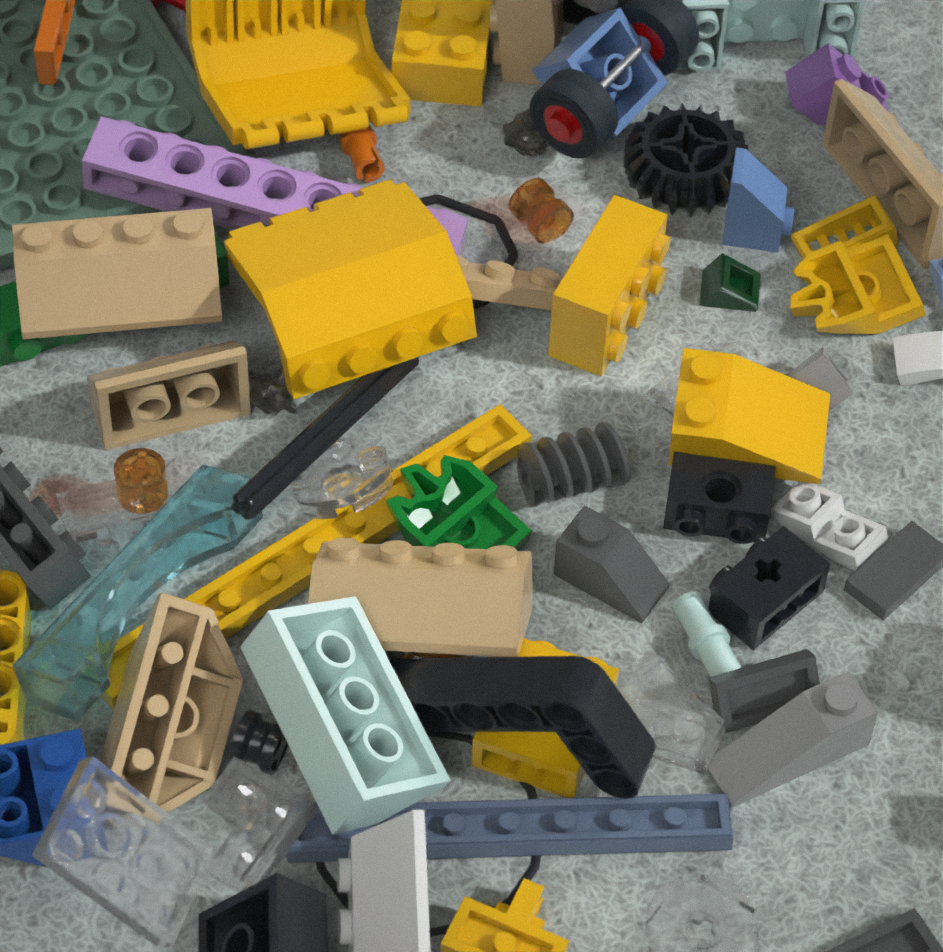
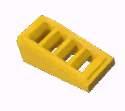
M876 195L794 232L790 236L802 259L808 253L813 252L808 242L817 240L823 248L831 244L827 237L834 235L838 241H842L845 250L889 234L895 248L899 246L896 227ZM867 226H871V227H872V229H870V230H868V231H866V232H865V230L863 229V227H867ZM853 230L856 236L849 239L845 232Z

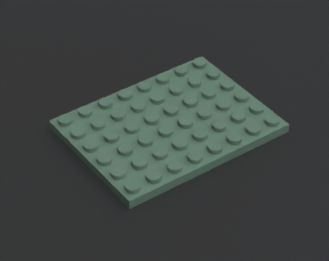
M0 0V269L14 265L12 225L163 211L83 188L82 159L101 116L117 121L126 120L142 128L160 133H173L182 139L207 146H220L229 152L250 157L242 144L232 145L201 96L195 70L150 0H76L55 85L38 84L34 48L46 0Z

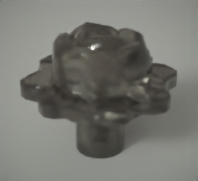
M529 109L523 113H517L513 121L503 126V133L506 135L504 137V144L515 148L523 156L535 157L543 155L550 146L537 132L531 120Z
M282 365L275 374L264 373L261 375L250 370L248 373L249 382L252 385L249 391L250 400L256 407L267 415L276 416L281 410L295 414L297 404L286 388Z

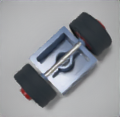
M629 0L621 8L585 18L532 70L542 85L534 93L529 105L531 120L540 136L556 151L577 159L591 156L609 138L617 136L668 84L664 76L678 69L695 51L699 42V30L695 18L681 0Z

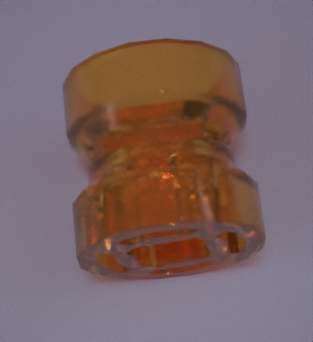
M540 177L524 182L516 189L509 200V210L519 222L527 223L528 232L540 244H546L565 234L574 219L572 209L564 200L556 199L553 188L545 179Z

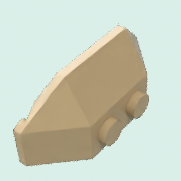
M162 592L158 594L130 652L101 754L100 807L152 822L215 785L243 678L229 645L217 625L219 622L212 608Z

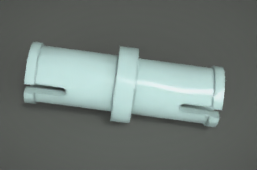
M691 591L677 598L672 605L673 613L678 617L689 637L688 648L694 658L703 662L710 677L742 668L729 646L730 635L723 625L716 623L705 604L702 594L697 591Z

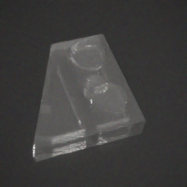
M646 650L622 696L653 737L657 745L653 755L654 758L704 775L726 733L725 720L657 655Z

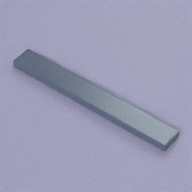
M727 794L635 796L629 799L588 797L416 802L376 825L333 835L318 805L286 806L287 863L337 862L338 858H348L351 836L411 810H425L427 859L732 850L734 839Z

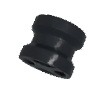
M248 709L235 730L229 757L231 761L239 764H244L248 761L258 764L261 772L274 775L289 745L277 721L274 723L265 721L261 713Z

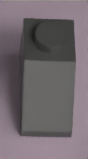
M585 505L556 541L553 575L640 623H643L669 588L667 579L629 529Z

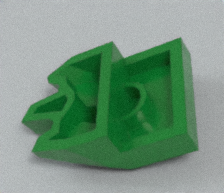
M444 455L440 461L441 475L438 478L417 463L400 468L401 479L412 498L407 499L397 495L386 500V504L401 534L411 546L434 547L442 543H457L469 549H488L497 545H507L514 547L518 551L529 541L532 530L495 497L498 486L471 461Z

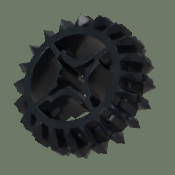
M681 103L678 110L672 111L664 105L659 115L648 112L643 121L635 123L632 133L629 134L625 142L623 167L625 168V174H627L629 187L637 188L639 200L651 198L654 209L667 204L669 205L671 215H673L678 208H686L691 217L696 208L701 207L704 212L710 214L714 204L723 208L726 207L736 147L748 150V145L745 144L743 132L735 130L733 120L721 121L719 111L707 114L703 112L701 105L696 110H687L683 103Z

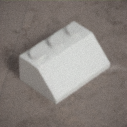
M411 810L351 836L348 858H338L337 890L338 892H348V909H339L338 941L339 944H349V952H430L425 810Z

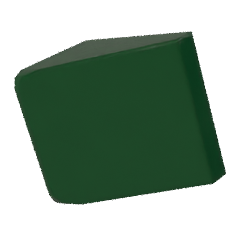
M722 253L702 271L700 305L756 312L759 303L761 273Z

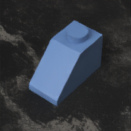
M736 147L722 245L778 252L781 235L791 236L794 208L785 207L788 187L745 148Z

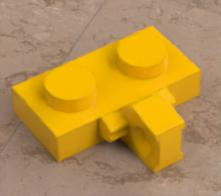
M523 878L510 906L498 902L496 907L492 908L464 896L440 945L441 952H567L569 940L544 930L546 921L536 916L544 901L542 893L545 887Z

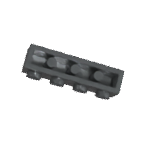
M0 447V454H2L4 451ZM11 461L5 467L0 463V551L30 589L51 610L92 577L79 561L86 555V552L68 530L64 531L60 536L55 532L51 525L59 519L39 495L30 501L23 491L31 486V484Z

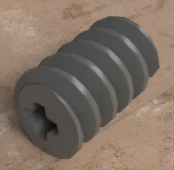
M607 422L599 423L595 427L594 432L588 427H581L576 431L575 437L570 432H562L557 436L556 442L551 437H542L538 441L537 448L532 442H523L519 446L517 453L519 483L528 504L532 507L535 505V491L538 490L541 491L545 500L550 503L554 501V486L557 485L560 486L564 495L569 498L573 496V481L578 480L583 490L588 493L593 489V476L596 475L605 488L611 487L612 471L616 470L624 483L629 482L631 479L626 449L615 429Z

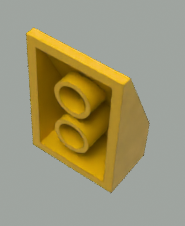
M683 348L668 465H672L674 452L773 465L776 466L774 479L820 484L830 393L735 354Z

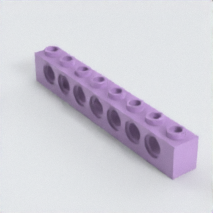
M102 116L82 159L84 189L166 212L212 208L213 225L231 230L259 221L266 227L269 226V218L303 207H307L312 212L314 211L313 205L315 203L349 192L356 198L359 197L358 190L363 188L354 183L345 184L323 178L310 171H298L276 165L263 158H251L229 152L220 146H207L182 139L173 133H160L142 128L126 120L117 121ZM426 206L447 231L455 254L461 256L465 244L468 217L457 215L448 209H435Z

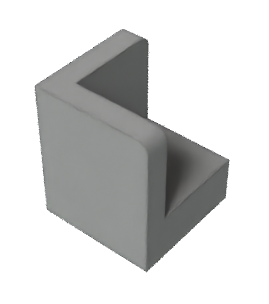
M824 347L786 374V376L830 393L829 411L853 394L852 383Z

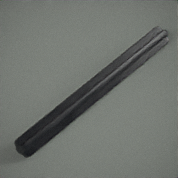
M418 357L362 376L233 494L232 499L234 503L231 508L234 513L241 514L246 520L255 518L419 364Z

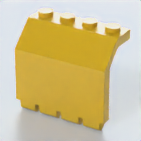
M185 0L186 34L201 96L232 145L242 144L248 150L277 145L280 141L279 137H283L286 143L323 137L325 129L331 135L368 129L369 122H372L374 127H381L408 121L411 99L374 50L366 17V0Z
M389 179L359 189V197L355 198L349 192L315 203L313 205L314 211L312 212L307 207H303L269 218V226L265 227L259 221L227 233L228 239L224 240L227 258L266 312L280 350L286 388L293 399L477 337L472 295L448 233L405 182L395 184Z

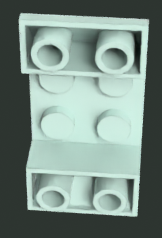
M682 0L695 18L699 30V42L695 51L676 70L693 69L703 71L721 68L724 42L744 43L747 41L803 39L807 57L829 43L841 54H849L854 59L865 0Z

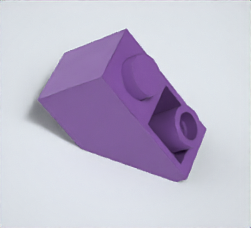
M829 43L785 72L791 105L817 125H826L833 85L835 81L840 79L875 96L886 111H888L886 100L889 95L883 82L876 76L870 77L859 68L852 56L841 54Z

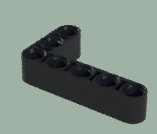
M579 656L389 660L426 732H556L600 790L608 795L623 799L634 798L638 795L657 745L607 673L592 660Z

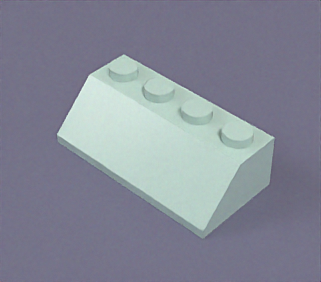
M356 596L270 610L240 646L332 835L376 825L442 789L451 781Z

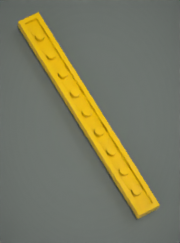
M499 404L187 596L184 600L212 608L219 622L217 625L224 638L227 639L264 616L268 611L275 609L310 586L312 564L323 541L330 542L337 538H352L359 543L378 544L399 531L386 504V500L397 495L407 499L412 498L401 479L400 468L417 463L438 478L441 475L440 461L444 455L471 461L487 476L517 457L519 446L523 442H532V435ZM144 624L81 662L83 675L113 710L130 652Z

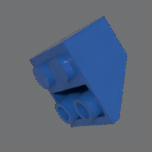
M81 728L0 745V856L44 867H52L106 855Z

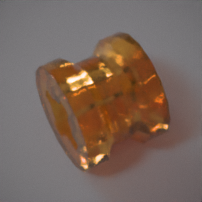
M135 448L121 454L113 466L114 478L117 483L118 502L124 509L132 513L145 514L158 510L165 504L169 496L168 484L165 479L166 468L164 459L159 453L147 448Z

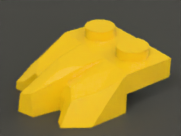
M889 234L845 250L840 240L808 253L792 271L809 285L791 294L790 310L794 317L817 316L815 318L817 332L880 334L926 316L924 305Z

